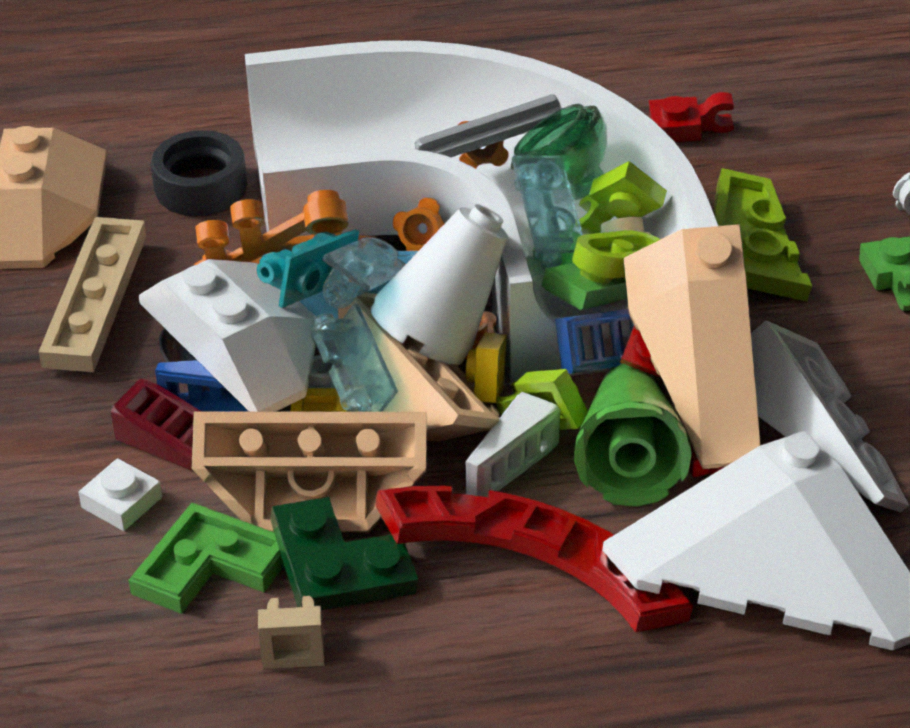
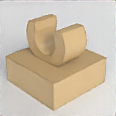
M303 596L302 607L280 608L279 599L271 598L267 604V609L258 610V633L263 669L325 666L321 606H314V601L310 596Z

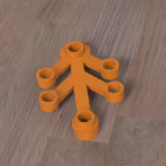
M334 190L313 192L308 195L307 203L304 205L302 213L262 235L261 227L265 224L263 203L255 199L237 201L231 205L230 209L232 226L239 230L242 247L233 252L225 249L230 243L228 224L225 221L207 220L201 222L195 227L197 246L203 249L205 254L202 256V260L194 265L208 259L259 264V260L264 254L270 252L277 253L285 249L292 252L293 246L313 239L318 233L329 232L337 236L343 234L342 231L349 225L346 202L340 199L339 193ZM306 231L311 234V235H307V236H299V237H297L298 235H300V234H302V233H304V232H306Z

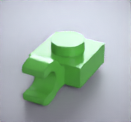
M890 237L881 241L861 243L859 261L875 290L891 288L899 308L902 311L910 310V237Z

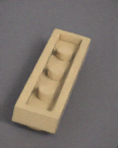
M94 218L39 349L42 368L84 372L95 371L147 237L143 220Z

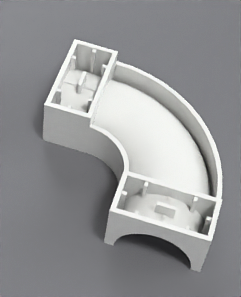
M370 41L244 54L254 152L267 232L302 213L303 207L307 203L308 195L319 190L337 191L340 199L346 202L349 225L342 233L357 229L359 230V235H399L393 228L395 214L400 211L408 212L418 207L419 201L426 197L438 201L440 205L439 214L444 223L461 207L473 209L475 204L489 208L504 220L501 227L506 231L508 238L492 285V313L497 318V333L507 334L505 363L511 383L519 380L526 372L561 369L555 324L556 318L628 309V299L579 310L546 291L541 286L546 268H551L552 266L536 256L540 239L570 232L584 235L574 228L573 224L574 221L582 218L587 213V211L579 206V202L590 193L594 179L630 161L665 188L667 192L663 207L641 217L643 218L644 231L650 232L651 235L659 239H663L681 229L718 226L704 188L691 163L677 144L651 118L631 103L601 85L568 70L533 58L500 50L429 41ZM551 94L556 95L562 108L563 118L557 123L504 140L503 147L508 150L509 157L506 163L499 167L490 163L479 165L475 169L459 161L460 155L450 158L445 155L415 149L414 142L421 137L457 126L462 121H472ZM424 223L419 225L421 233L427 232V226ZM306 231V232H304V233L298 235L297 237H299V236H307V235H311V234ZM629 320L621 321L624 350L630 337ZM609 323L601 324L605 356L613 355L610 327ZM590 326L582 327L585 357L590 359L594 358ZM611 368L572 373L569 375L574 376L609 371Z

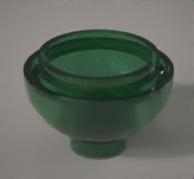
M572 104L552 113L531 128L519 140L514 148L515 156L511 162V169L525 184L540 190H566L572 200H578L589 195L593 180L605 174L599 166L604 158L608 143L607 124L602 113L596 106H583L582 104Z

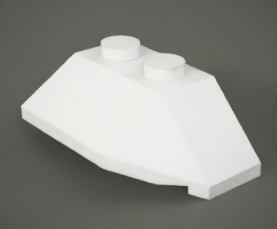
M208 259L162 280L139 295L140 304L249 412H276L306 397L309 383L308 376L313 362L319 331V319L301 302H296L285 308L279 307L281 290L268 283H263L258 278L256 271L258 263Z

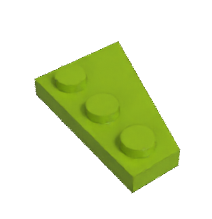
M721 168L713 213L718 226L740 225L747 289L808 301L812 284L808 274L802 273L798 265L800 253L795 241H789L784 228L786 217L771 179Z

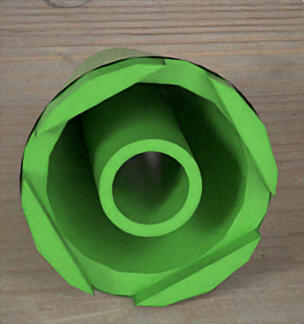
M620 364L617 367L611 368L602 379L577 435L574 446V462L583 484L587 488L589 484L603 494L604 500L614 505L637 507L659 502L669 495L668 489L674 486L680 479L682 482L688 474L691 460L689 436L655 377L639 369Z

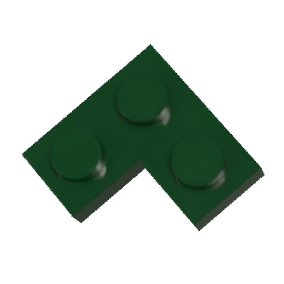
M329 497L272 506L270 521L297 607H302L303 596H310L314 601V606H321L322 611L416 594L418 577L406 544H397L392 535L344 542Z

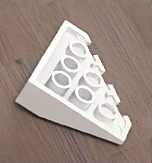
M805 431L758 446L610 537L603 544L602 551L636 589L659 594L662 582L673 583L700 591L698 604L744 614L747 603H756L785 612L783 620L785 625L830 635L833 624H843L871 632L869 645L895 650L910 644V572L842 467Z

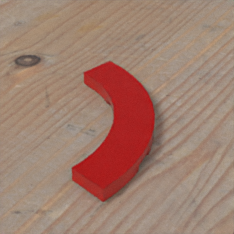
M409 486L383 489L377 492L376 508L397 544L440 540L464 541L492 545L535 557L573 575L593 588L625 618L635 633L685 623L690 620L693 605L676 584L662 582L659 594L636 589L602 551L604 541L614 536V534L565 510L529 498L489 490L488 497L453 494L452 486Z

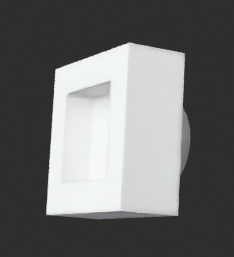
M118 458L78 491L81 508L122 531H125L162 498L159 480Z

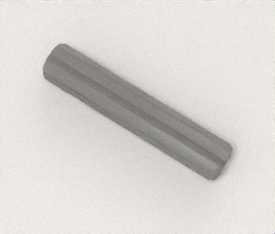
M551 94L421 137L414 142L415 149L452 158L557 123L563 118V112L556 95Z

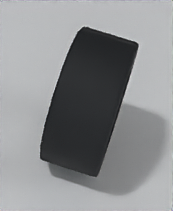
M212 130L189 131L177 134L163 141L153 152L150 165L154 192L159 203L171 212L185 216H206L219 213L230 208L246 192L245 154L239 142L227 134ZM196 168L221 170L213 175L201 178L178 176L187 170Z

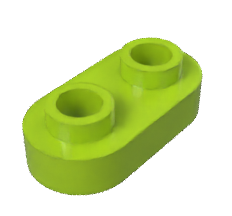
M633 230L581 235L577 239L572 262L581 269L580 274L586 279L598 283H609L612 281V278L625 277V257L661 239Z

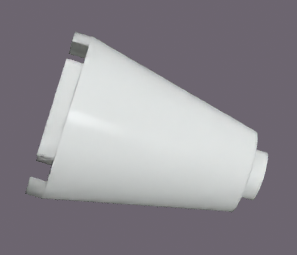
M475 204L473 209L461 207L375 296V301L370 309L377 323L401 343H404L408 335L423 343L424 346L419 353L430 359L446 364L460 365L463 363L469 350L472 349L508 238L506 231L501 227L504 220L494 211L479 204Z

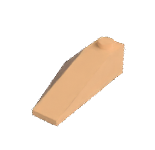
M740 225L681 229L625 257L624 269L629 315L636 330L640 331L651 354V361L658 375H661L675 405V412L686 429L694 452L703 469L725 467L760 446L747 285Z

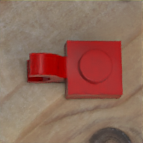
M715 93L700 105L697 103V97L670 96L665 99L649 100V118L674 142L702 140L703 131L727 133L734 130L731 114H717L723 110H734L731 93Z

